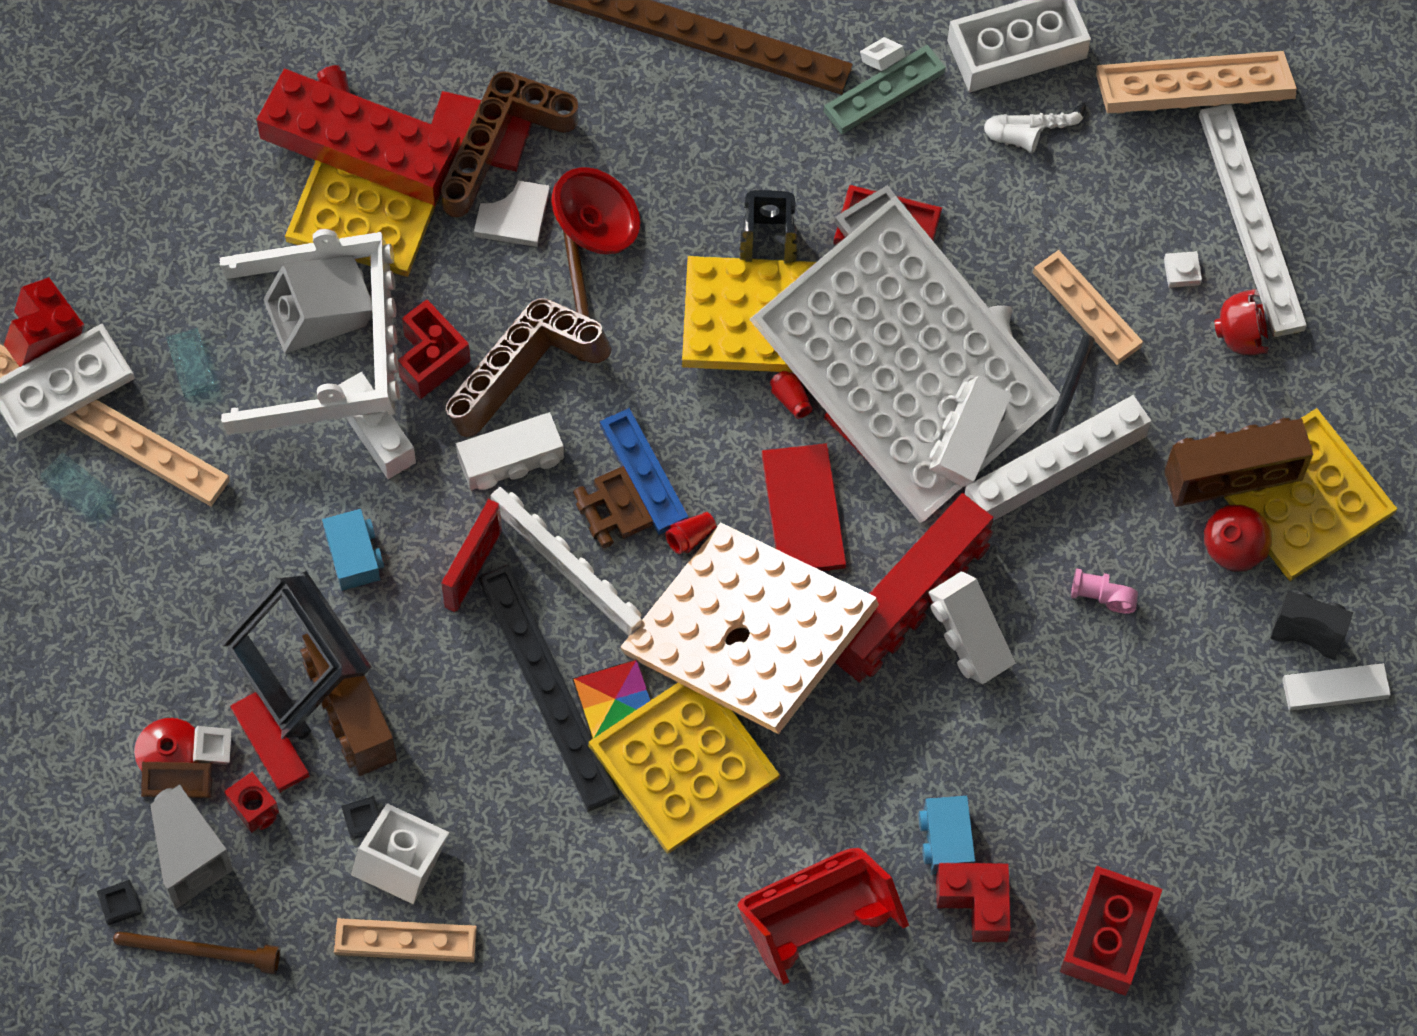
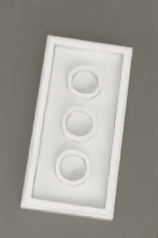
M100 324L0 378V413L19 442L134 380L135 376L104 325Z

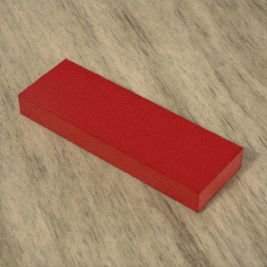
M257 692L230 705L231 711L279 793L310 777L289 738L281 739L282 730Z

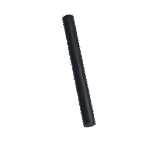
M1083 335L1045 432V437L1048 440L1059 436L1095 339L1090 335Z

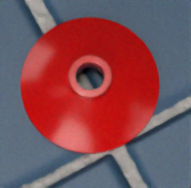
M163 718L149 724L140 733L135 744L134 753L139 769L142 771V762L197 763L193 762L195 728L190 723L178 718ZM165 742H172L174 744L173 748L169 751L161 749Z

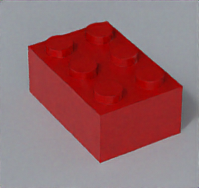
M1096 866L1060 973L1126 996L1163 889Z

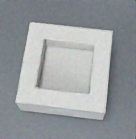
M885 37L860 51L862 62L880 71L887 69L906 57L902 45Z
M1197 251L1165 254L1164 263L1168 288L1201 284L1202 278Z
M197 726L195 728L193 762L228 765L230 763L231 729Z

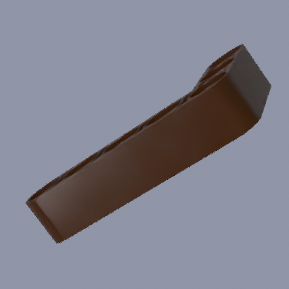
M503 71L495 74L485 91L442 184V205L446 214L451 217H462L469 212L513 116L558 132H570L576 128L579 120L578 101L575 96L511 72ZM509 90L511 92L507 94H502L499 91ZM531 100L540 101L538 104H530L528 102ZM563 110H566V111H569L570 113H569V114H566V115H562V114H559L558 112L563 111ZM489 116H497V117H499V118L496 119V120H489V119H487V117H489ZM477 142L487 143L485 146L481 147L474 145ZM466 168H472L475 171L471 173H464L462 170ZM453 195L463 196L461 199L458 200L450 198Z
M540 298L532 301L446 404L445 410L457 432L464 437H470L480 432L551 345L589 363L605 361L610 356L612 347L601 324L549 299Z

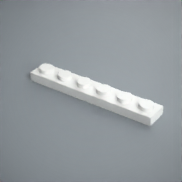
M501 487L490 495L492 501L499 503L501 517L624 633L630 636L641 627V613L630 602L625 604L617 596L618 593L611 583L607 580H599L593 574V568L585 559H577L570 552L571 549L564 539L560 536H552L546 530L545 522L538 515L533 514L531 516L523 508L524 504L513 492L508 494Z

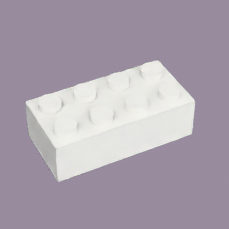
M1022 0L950 21L947 41L970 93L1086 59L1091 38L1074 0Z

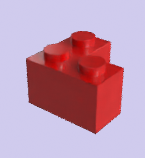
M50 277L21 287L14 309L18 318L11 321L4 346L19 367L81 335L84 323Z
M428 299L402 318L404 336L412 343L414 348L398 359L399 377L419 399H422L471 361L469 343Z
M939 863L936 873L937 908L971 909L972 942H1007L1010 934L1009 864Z

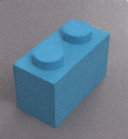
M361 509L322 519L341 591L380 581L378 569L384 568L379 548L373 550L370 539L376 538L371 519L364 520Z
M967 796L926 799L924 810L919 811L918 816L920 831H926L928 843L922 844L924 864H930L931 875L937 873L939 863H975Z

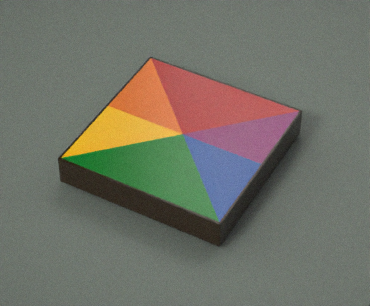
M637 659L572 678L592 739L651 701Z

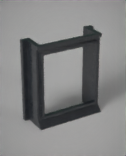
M307 571L302 572L299 576L278 578L220 642L222 646L228 648L282 730L281 739L298 737L299 740H303L310 734L311 729L305 720L342 680L364 676L372 668ZM282 597L330 666L295 704H293L250 637L247 636Z

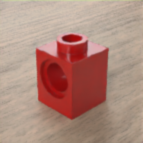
M253 771L224 791L227 802L251 833L258 828L263 830L269 827L276 820V815L279 814L277 802ZM251 800L263 802L261 807L256 810L245 808Z

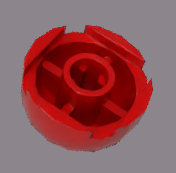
M1257 289L1242 291L1229 297L1221 307L1220 318L1214 321L1217 337H1224L1227 347L1237 354L1258 355L1268 352L1269 347L1262 346L1261 335L1268 339V331L1263 304L1256 305L1254 297L1260 296Z
M1242 504L1227 505L1218 509L1208 519L1204 529V544L1209 556L1220 567L1233 572L1248 571L1268 556L1272 546V531L1266 519L1256 509Z

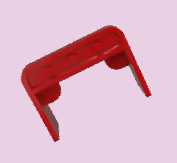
M850 848L745 896L737 905L741 917L766 966L783 985L789 983L785 970L791 968L799 957L797 947L846 924L858 920L861 924L878 927L885 924L888 918L892 917L903 929L909 926L892 877L860 848Z

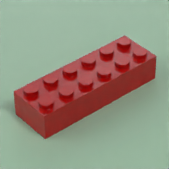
M285 68L256 119L259 136L262 140L434 206L441 194L442 184L460 147V137L456 133Z
M961 493L869 593L876 597L879 606L834 663L859 683L867 675L870 678L873 677L883 664L881 659L888 651L894 654L905 640L903 635L910 628L916 630L926 618L924 612L933 604L928 592L961 571L967 574L969 570L967 565L974 558L980 560L990 547L988 541L993 534L991 527L994 517L964 493Z

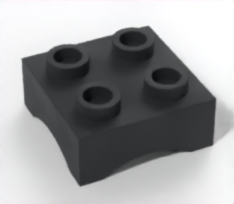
M1288 591L1277 615L1270 639L1279 642H1302L1318 650L1322 656L1335 660L1341 643L1347 635L1353 612L1346 610L1344 606L1338 603H1324L1315 600L1311 595L1304 592Z

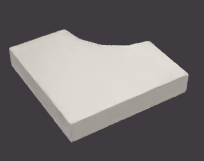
M518 181L514 190L505 199L495 203H480L474 237L538 247L550 187L548 185Z

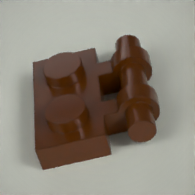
M624 466L595 478L594 486L597 491L592 494H588L584 486H580L573 491L578 501L576 506L580 514H585L590 524L589 531L594 539H598L602 548H607L614 543L609 532L616 528L621 537L625 539L653 526V520ZM605 504L610 514L609 517L601 519L596 509L597 506Z

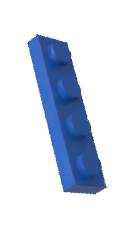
M630 408L601 420L600 428L621 467H625L653 520V526L658 535L668 531L671 524L688 519L684 507Z

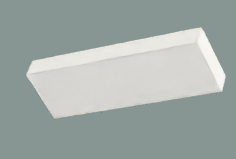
M1384 663L1284 675L1282 679L1289 711L1384 700L1390 697Z

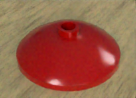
M580 167L567 171L556 182L552 192L553 212L562 230L576 244L594 253L616 254L624 251L634 242L640 229L639 211L629 191L617 179L598 169Z

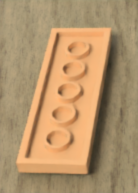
M1284 51L1097 65L1096 77L1107 113L1155 111L1170 108L1185 109L1196 106H1219L1221 104L1234 103L1248 104L1260 101L1296 99L1297 88Z

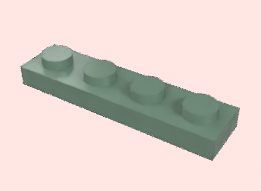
M925 45L824 105V113L842 135L945 74L946 67L931 48Z

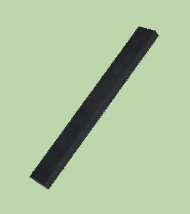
M509 564L479 576L478 581L587 812L619 799V795L608 772L588 746V742L592 738Z

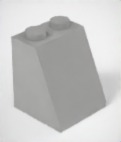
M354 256L284 263L263 299L284 354L365 327L373 314L372 296L368 293L364 283L363 272L358 268Z
M180 785L174 789L168 788L163 790L155 797L154 802L150 804L163 884L175 910L233 871L227 849Z

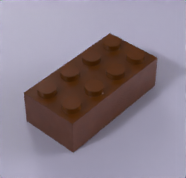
M1282 418L1276 420L1271 425L1262 427L1253 424L1233 433L1227 434L1225 431H1219L1204 439H1182L1172 446L1164 472L1174 506L1179 507L1303 481L1313 457V451L1302 418L1295 420Z
M305 634L302 635L305 648L300 649V653L308 678L315 683L330 666L309 635ZM365 675L343 679L320 705L323 710L326 709L329 717L328 722L335 738H339L342 747L341 751L348 768L350 769L355 766L358 775L362 776L397 761L391 732Z

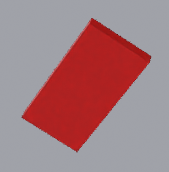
M827 443L762 450L761 456L775 549L820 571L845 569L846 561Z

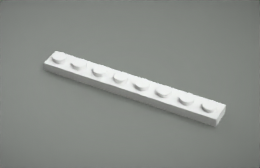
M1226 104L1200 110L1199 118L1273 337L1305 331L1307 325L1232 105Z

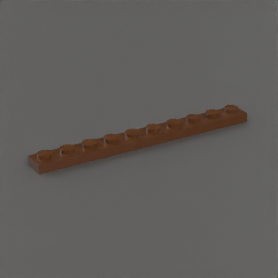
M547 0L549 3L843 95L853 69L852 63L653 0Z

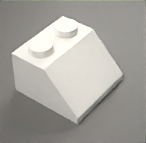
M387 803L358 848L351 875L414 904L435 866L449 832Z

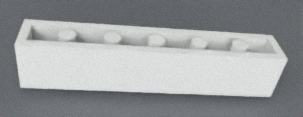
M1134 395L967 485L964 494L992 515L994 521L1147 437L1151 419Z

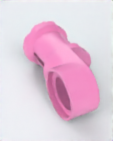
M1076 568L1071 598L1076 599L1078 596L1098 599L1099 603L1106 604V607L1113 612L1130 614L1136 610L1138 592L1131 587L1109 583V574L1104 573L1103 576L1082 573L1081 569Z

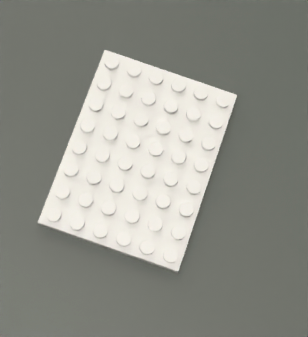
M896 196L749 319L919 523L925 521L962 488V486L929 470L933 461L930 458V453L936 442L943 439L946 432L943 429L944 421L951 411H955L959 402L955 399L956 394L964 382L967 383L978 376L1012 394L979 472L1057 404L1060 396L1057 389Z

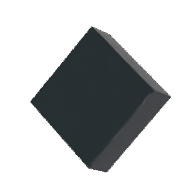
M374 796L341 806L351 840L366 836L380 815Z
M130 880L96 891L107 925L141 914Z

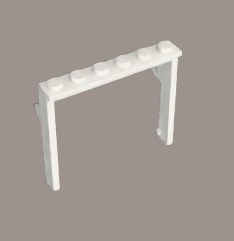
M322 229L313 234V243L220 258V267L226 279L279 271L284 263L354 256L355 259L371 257L375 390L345 395L339 385L323 384L317 388L318 399L245 411H239L238 407L231 408V413L222 414V424L228 435L387 411L389 415L395 414V401L400 400V392L397 381H394V373L399 371L397 355L393 353V345L398 343L396 328L392 325V318L396 317L395 301L391 298V290H395V278L393 272L390 271V264L394 263V252L392 245L386 244L381 232L339 239L336 232Z

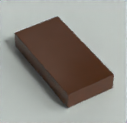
M142 762L141 797H156L163 790L168 788L174 789L180 785L189 798H211L212 763Z

